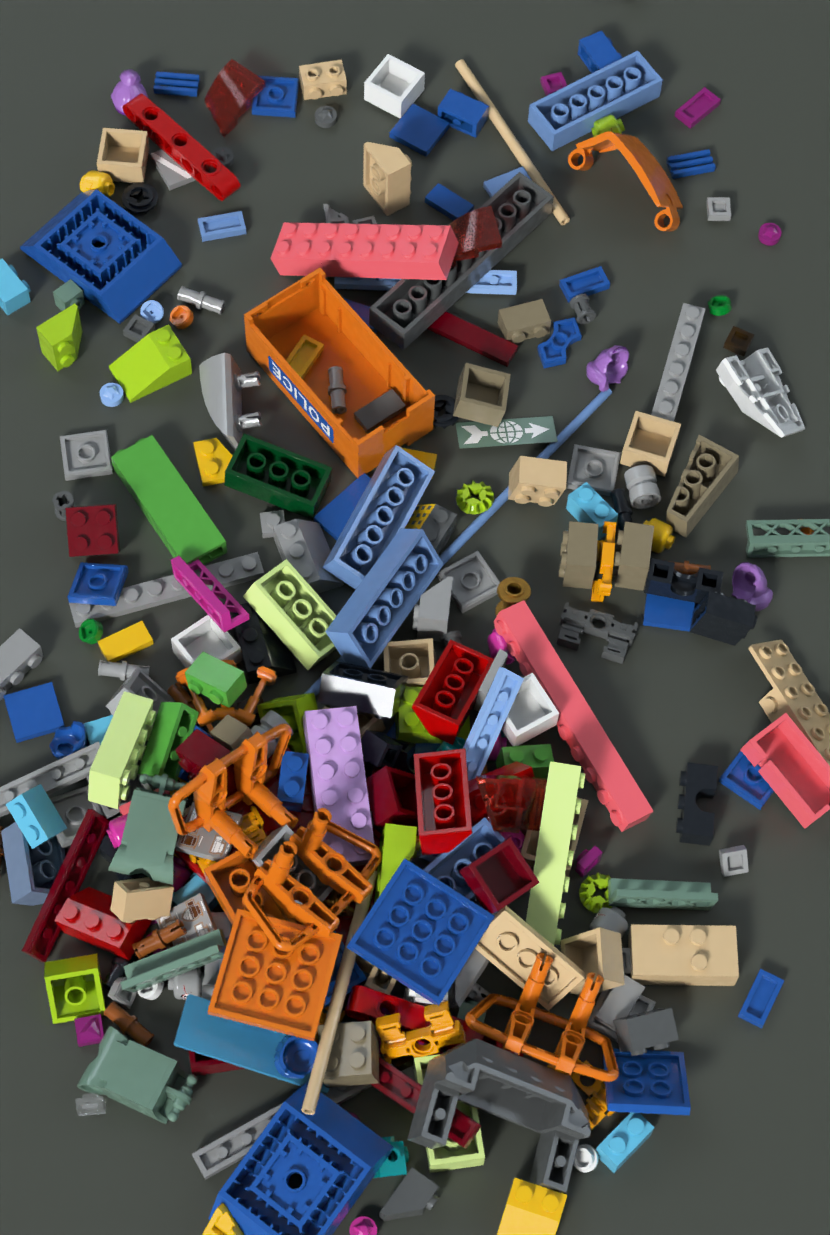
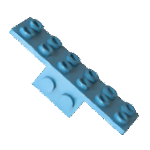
M191 994L186 997L174 1040L175 1046L301 1087L306 1082H309L311 1072L302 1079H292L282 1076L275 1067V1050L279 1042L287 1034L209 1015L207 1011L210 1000ZM322 1084L321 1092L327 1094L329 1088Z

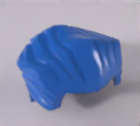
M73 721L71 727H59L56 729L54 739L49 747L57 760L90 746L84 725L81 722Z
M291 1035L284 1036L275 1050L274 1064L277 1071L286 1078H304L312 1071L318 1049L317 1042Z

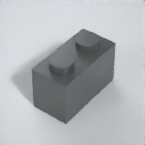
M658 1008L613 1020L620 1052H631V1056L647 1053L646 1048L652 1046L654 1050L670 1047L669 1042L679 1040L672 1008Z

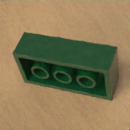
M243 434L225 470L224 486L313 520L331 482L332 467Z

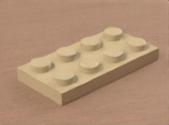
M508 906L503 907L495 915L475 947L479 953L522 989H524L532 970L536 955L538 953L545 954L542 964H544L547 955L552 957L553 963L550 966L538 1000L548 1011L585 978V972Z

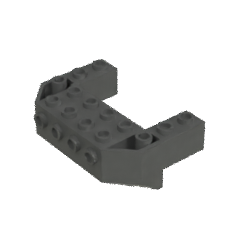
M471 1039L429 1060L407 1140L430 1149L446 1146L457 1101H460L541 1133L529 1182L560 1193H567L579 1139L590 1137L591 1134L589 1114L572 1077L480 1039Z

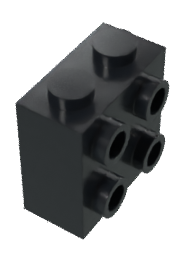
M709 591L693 610L689 632L736 646L741 639H745L748 631L754 629L757 623V615H755L756 605L750 604L744 599H734L725 596L721 592Z

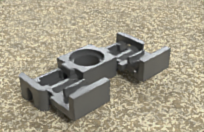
M567 602L561 615L560 625L562 627L556 645L578 651L581 641L578 638L579 634H590L607 639L606 641L609 642L608 647L604 646L601 658L623 664L627 647L633 644L638 623L635 622L634 626L613 620L614 615L590 609V612L581 611L569 607V602ZM601 620L605 623V627L596 628L592 622Z

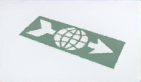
M553 416L502 419L498 427L475 421L455 423L459 449L558 442Z

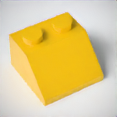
M514 1177L497 1235H556L567 1195Z

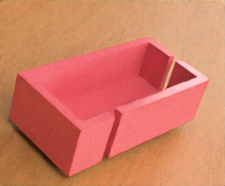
M787 713L750 739L740 749L754 767L757 765L761 767L758 771L804 829L830 810V766Z

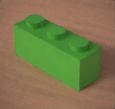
M161 702L137 774H147L152 777L167 774L169 778H173L177 782L181 766L178 763L180 758L175 749L193 733L199 715L198 711L181 702Z

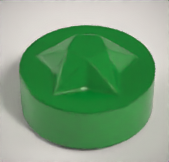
M724 295L711 298L708 302L710 314L722 316L729 313L732 309L730 298Z
M92 618L86 619L79 628V638L88 644L97 643L103 634L101 622Z

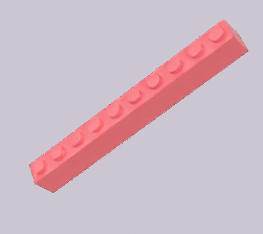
M523 600L499 611L494 620L497 633L503 636L509 653L515 656L520 664L521 673L527 676L533 672L558 710V733L571 748L574 760L582 766L584 773H586V780L592 783L597 791L599 801L608 809L613 824L618 826L620 831L623 832L647 820L653 813V809L526 602Z

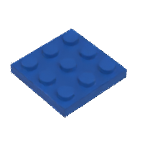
M613 1049L619 1076L612 1082H605L607 1111L690 1115L691 1105L683 1052L647 1050L645 1054L631 1056V1052H620V1049ZM603 1054V1067L604 1070L608 1071Z

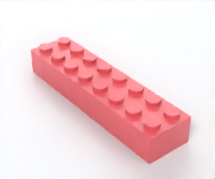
M284 222L271 260L279 274L284 276H307L320 267L326 273V277L447 280L459 243L451 225Z

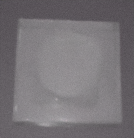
M88 1093L82 1095V1098L75 1099L78 1116L106 1114V1104L103 1096H98L96 1093Z

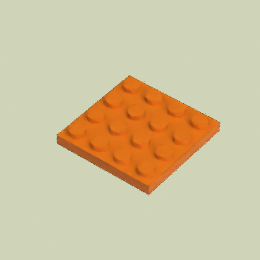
M237 908L207 1011L208 1014L315 1041L342 935L332 932L326 938L316 933L297 949L290 952L281 951L271 943L250 911ZM267 916L281 938L286 941L291 940L306 928L305 925Z

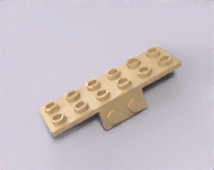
M783 640L752 644L748 649L773 687L759 701L771 723L787 713L830 766V713L827 706L821 701L814 686L808 681L801 666L796 662Z

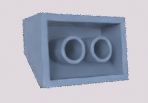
M14 822L1 831L12 904L30 906L44 904L66 857L65 848L61 847L55 836L32 849L19 826Z

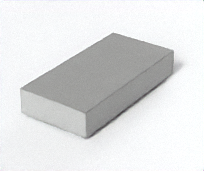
M625 974V985L612 989L595 1016L596 1020L615 1032L613 1020L627 1017L645 990L643 985Z

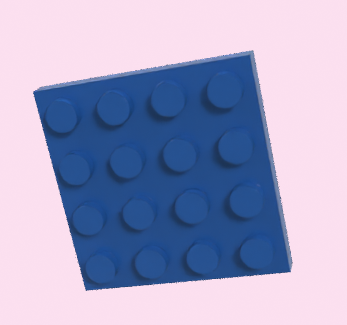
M404 858L346 948L431 1003L440 1005L495 916Z

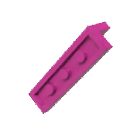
M180 556L171 559L175 579L224 633L250 619L246 610L199 559L188 565ZM197 569L201 572L199 577L194 572ZM206 585H213L212 591ZM218 598L225 599V604H223ZM230 612H235L239 615L231 619Z

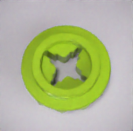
M472 481L468 485L463 484L462 489L457 490V506L467 514L483 513L494 502V493L491 487L486 486L483 481L480 483ZM470 493L474 495L479 494V500L475 499L474 497L471 498Z
M598 872L592 876L588 875L581 883L579 897L581 903L589 911L598 913L601 908L611 909L613 907L609 906L608 896L610 875H602ZM595 886L600 890L607 888L604 894L605 899L600 895L593 897L596 892Z

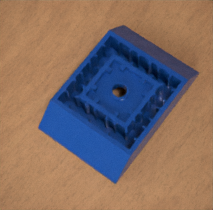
M97 189L81 192L20 246V250L64 283L71 279L83 290L84 298L119 324L182 267V263L163 237ZM96 242L105 243V245L100 248L93 246Z
M306 1082L284 1101L221 1188L208 1219L211 1220L217 1207L223 1203L227 1206L244 1235H333L394 1147L322 1092H320L315 1114L308 1115L303 1113L301 1109L309 1083ZM294 1173H300L303 1179L302 1185L297 1189H292L289 1185V1178Z

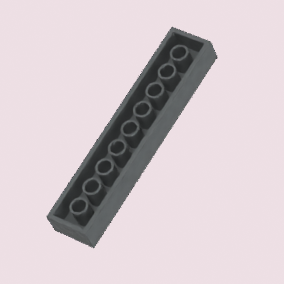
M518 172L454 231L459 244L447 280L401 279L369 308V325L405 350L552 213L554 196Z

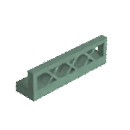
M830 519L747 520L748 542L746 557L830 556V534L824 531L826 527H830ZM803 527H809L815 532L812 535H805L800 530ZM753 528H761L767 533L762 536H754ZM778 528H786L790 533L788 535H781L776 530Z
M610 878L608 881L609 906L710 911L718 901V893H711V883L618 878Z
M214 930L123 966L127 980L120 982L122 990L137 992L223 958L227 946L223 930Z

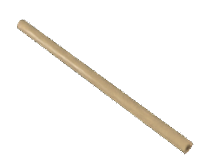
M463 59L457 61L455 67L477 100L489 105V118L520 165L524 167L533 182L554 196L552 213L560 225H566L570 221L569 216Z
M376 870L368 880L373 886L371 894L361 904L356 903L301 1109L303 1113L313 1115L316 1111L357 955L346 947L367 916L378 875Z

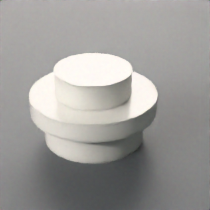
M588 1144L579 1145L573 1164L575 1168L580 1172L594 1170L599 1161L596 1149Z

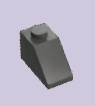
M412 1167L380 1211L379 1218L383 1221L423 1215L426 1209L431 1211L440 1198L437 1195L439 1186Z

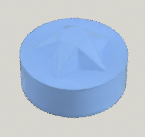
M155 300L146 301L140 311L142 318L154 324L160 322L164 314L162 305Z
M107 383L100 389L101 402L108 407H115L121 404L124 399L122 387L116 383Z

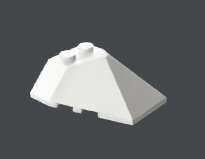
M768 347L755 351L741 361L737 355L727 357L721 361L716 369L719 380L727 388L743 413L781 438L805 429L796 405L794 403L790 404L787 396L790 390L788 385L783 386L779 377L782 371Z

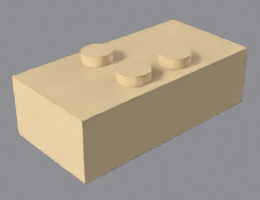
M634 924L630 926L628 948H630L631 975L629 977L641 985L735 986L739 978L736 926Z

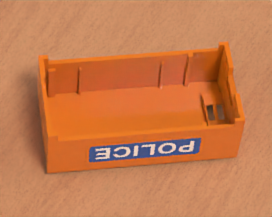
M320 267L244 314L247 352L357 478L376 468L384 454L395 445L401 447L406 444L409 446L433 430L434 393L430 389L426 391L326 280V273ZM305 334L324 344V350L304 379H302L286 359ZM333 366H339L343 369V383L347 390L345 394L347 411L343 414H334L331 410V396L328 394V387L330 386L328 369ZM393 389L406 405V410L367 434L354 418V412Z

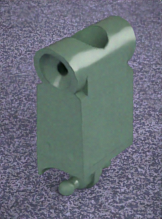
M142 774L139 777L140 782L151 784L154 788H158L159 792L136 787V790L134 789L121 845L116 851L108 871L126 875L142 873L153 881L173 885V857L179 834L176 832L168 810V803L172 795L165 794V790H179L186 783L176 782L175 779L169 778L167 774H163V776L155 775L153 777ZM187 798L183 799L179 804L182 816H184Z
M109 1026L99 1044L98 1056L87 1066L77 1087L89 1093L106 1095L140 1113L167 1124L168 1120L176 1121L180 1111L184 1110L186 1105H190L193 1093L192 1088L197 1083V1077L184 1072L180 1068L178 1061L126 1039L119 1031Z

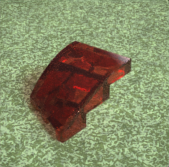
M233 59L220 71L204 99L214 121H216L220 128L221 135L224 137L238 125L237 119L252 106L251 100L266 87L265 80Z
M492 206L468 212L449 224L458 241L451 267H455L458 260L479 257L480 251L502 248V239Z
M510 775L476 776L493 831L519 833L520 829L540 831L547 785L545 778Z

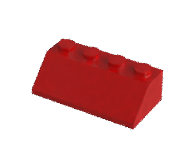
M450 639L412 705V709L430 735L452 745L454 744L476 703L479 688L494 661L493 658Z
M465 748L414 754L418 831L422 855L449 853L472 834Z

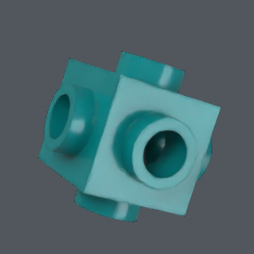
M394 1136L381 1137L391 1144L394 1149L373 1178L407 1174L406 1163L409 1161V1153L403 1141H395Z

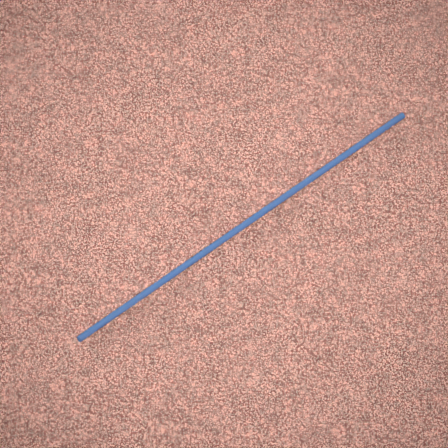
M609 388L605 392L601 391L557 436L558 442H551L536 458L548 459L612 394L611 389ZM508 487L494 500L492 506L487 511L481 513L439 556L443 564L508 500ZM340 657L337 660L339 662L345 663L342 657ZM321 677L304 694L314 693L316 696L320 691Z

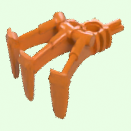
M222 660L236 667L234 660ZM264 666L257 669V677L261 680L253 696L249 697L244 709L239 708L235 710V707L228 708L220 704V707H216V710H207L202 697H199L198 694L189 689L193 697L192 702L199 712L197 722L200 728L206 725L210 733L214 729L211 722L222 720L227 714L246 726L251 727L256 717L253 712L259 702V698L266 686L275 684L277 678L276 671ZM188 668L177 672L175 677L177 682L185 687H188L185 671Z

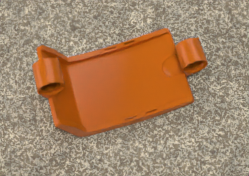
M608 131L576 144L577 149L570 153L568 163L571 168L582 171L589 170L594 162L592 151L604 153L618 149L638 175L655 205L666 208L655 216L654 223L656 228L661 231L671 232L679 227L680 218L677 209H682L683 206L678 194L656 158L637 137ZM582 155L583 163L579 166L578 157ZM668 215L670 218V224L667 227H665L663 221L664 218Z

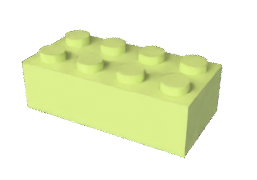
M287 559L255 581L243 595L244 599L307 670H310L336 649L325 632L336 615Z
M123 692L89 770L88 801L115 809L119 808L121 800L126 801L130 790L129 781H134L138 772L137 762L138 760L142 761L146 749L145 743L149 740L153 728L152 725L156 716V711L153 710V699Z
M440 1054L414 1058L413 1068L416 1082L421 1085L423 1084L429 1060ZM457 1101L456 1109L479 1123L477 1108ZM479 1129L467 1149L449 1137L447 1138L446 1146L434 1149L426 1147L429 1173L484 1165L485 1153L481 1129Z

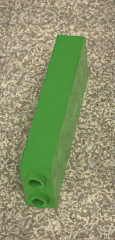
M153 435L141 438L134 445L121 449L111 456L114 471L173 558L180 556L187 565L199 559L203 565H206L227 553L226 540Z

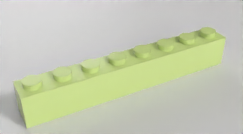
M550 762L533 871L540 883L530 890L526 923L553 946L555 944L560 945L562 929H557L558 918L564 919L566 903H562L561 898L562 892L568 893L570 877L565 876L566 866L572 867L574 851L569 850L570 840H576L578 825L573 824L574 814H580L582 799L577 798L578 788L583 789L586 774L580 773L581 766Z

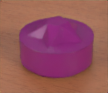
M765 223L759 229L758 239L764 245H775L780 241L781 229L774 223Z

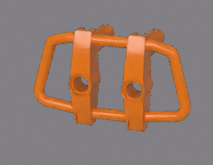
M283 723L263 734L257 731L249 739L246 738L240 747L220 760L215 758L209 765H204L195 778L177 790L168 803V810L176 832L179 835H186L201 827L208 832L214 829L229 844H233L248 859L250 858L248 853L253 856L258 850V845L242 832L243 829L225 813L226 810L241 800L248 806L254 802L267 816L275 819L281 826L286 824L293 829L298 822V818L293 816L282 805V802L264 786L279 770L282 756H284L292 734L290 725ZM279 737L270 765L268 767V742ZM233 764L237 791L227 797V767ZM193 793L197 818L185 823L179 804Z
M325 808L317 809L307 828L301 826L297 833L290 837L289 841L283 842V845L281 844L279 852L272 861L267 859L256 870L255 878L251 881L243 896V902L271 943L281 951L290 952L297 949L316 933L328 938L340 923L337 916L352 901L361 904L371 894L373 886L368 880L382 860V854L377 845L331 822L332 815ZM327 831L370 853L371 859L361 873L343 855L337 853L323 842ZM296 854L319 878L321 883L330 886L343 895L330 909L308 887L303 886L289 875ZM261 886L285 911L287 916L306 926L304 930L291 940L286 941L281 938L254 898ZM294 900L302 902L303 905L296 903Z
M538 953L519 1000L499 994H489L465 1016V1022L469 1028L503 1044L504 1050L508 1049L518 1053V1055L521 1052L554 1065L555 1070L559 1069L569 1073L570 1076L573 1071L605 1082H612L619 1076L611 1040L601 1033L586 1027L595 1005L596 997L604 981L603 977L599 974L594 983L595 973L590 972L587 974L582 991L568 1020L536 1007L546 976L553 963L552 957L547 955L544 964H542L545 954ZM493 1004L514 1010L511 1013L504 1033L477 1020ZM534 1018L564 1029L554 1053L526 1043L534 1024ZM585 1038L602 1046L608 1071L578 1062L585 1044Z

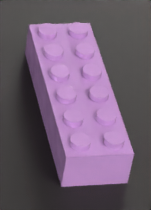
M357 707L305 711L302 719L306 751L309 754L308 767L314 813L319 808H325L332 815L331 822L374 843ZM328 831L326 832L323 842L337 853L343 855L353 867L366 865L371 859V855L367 851Z

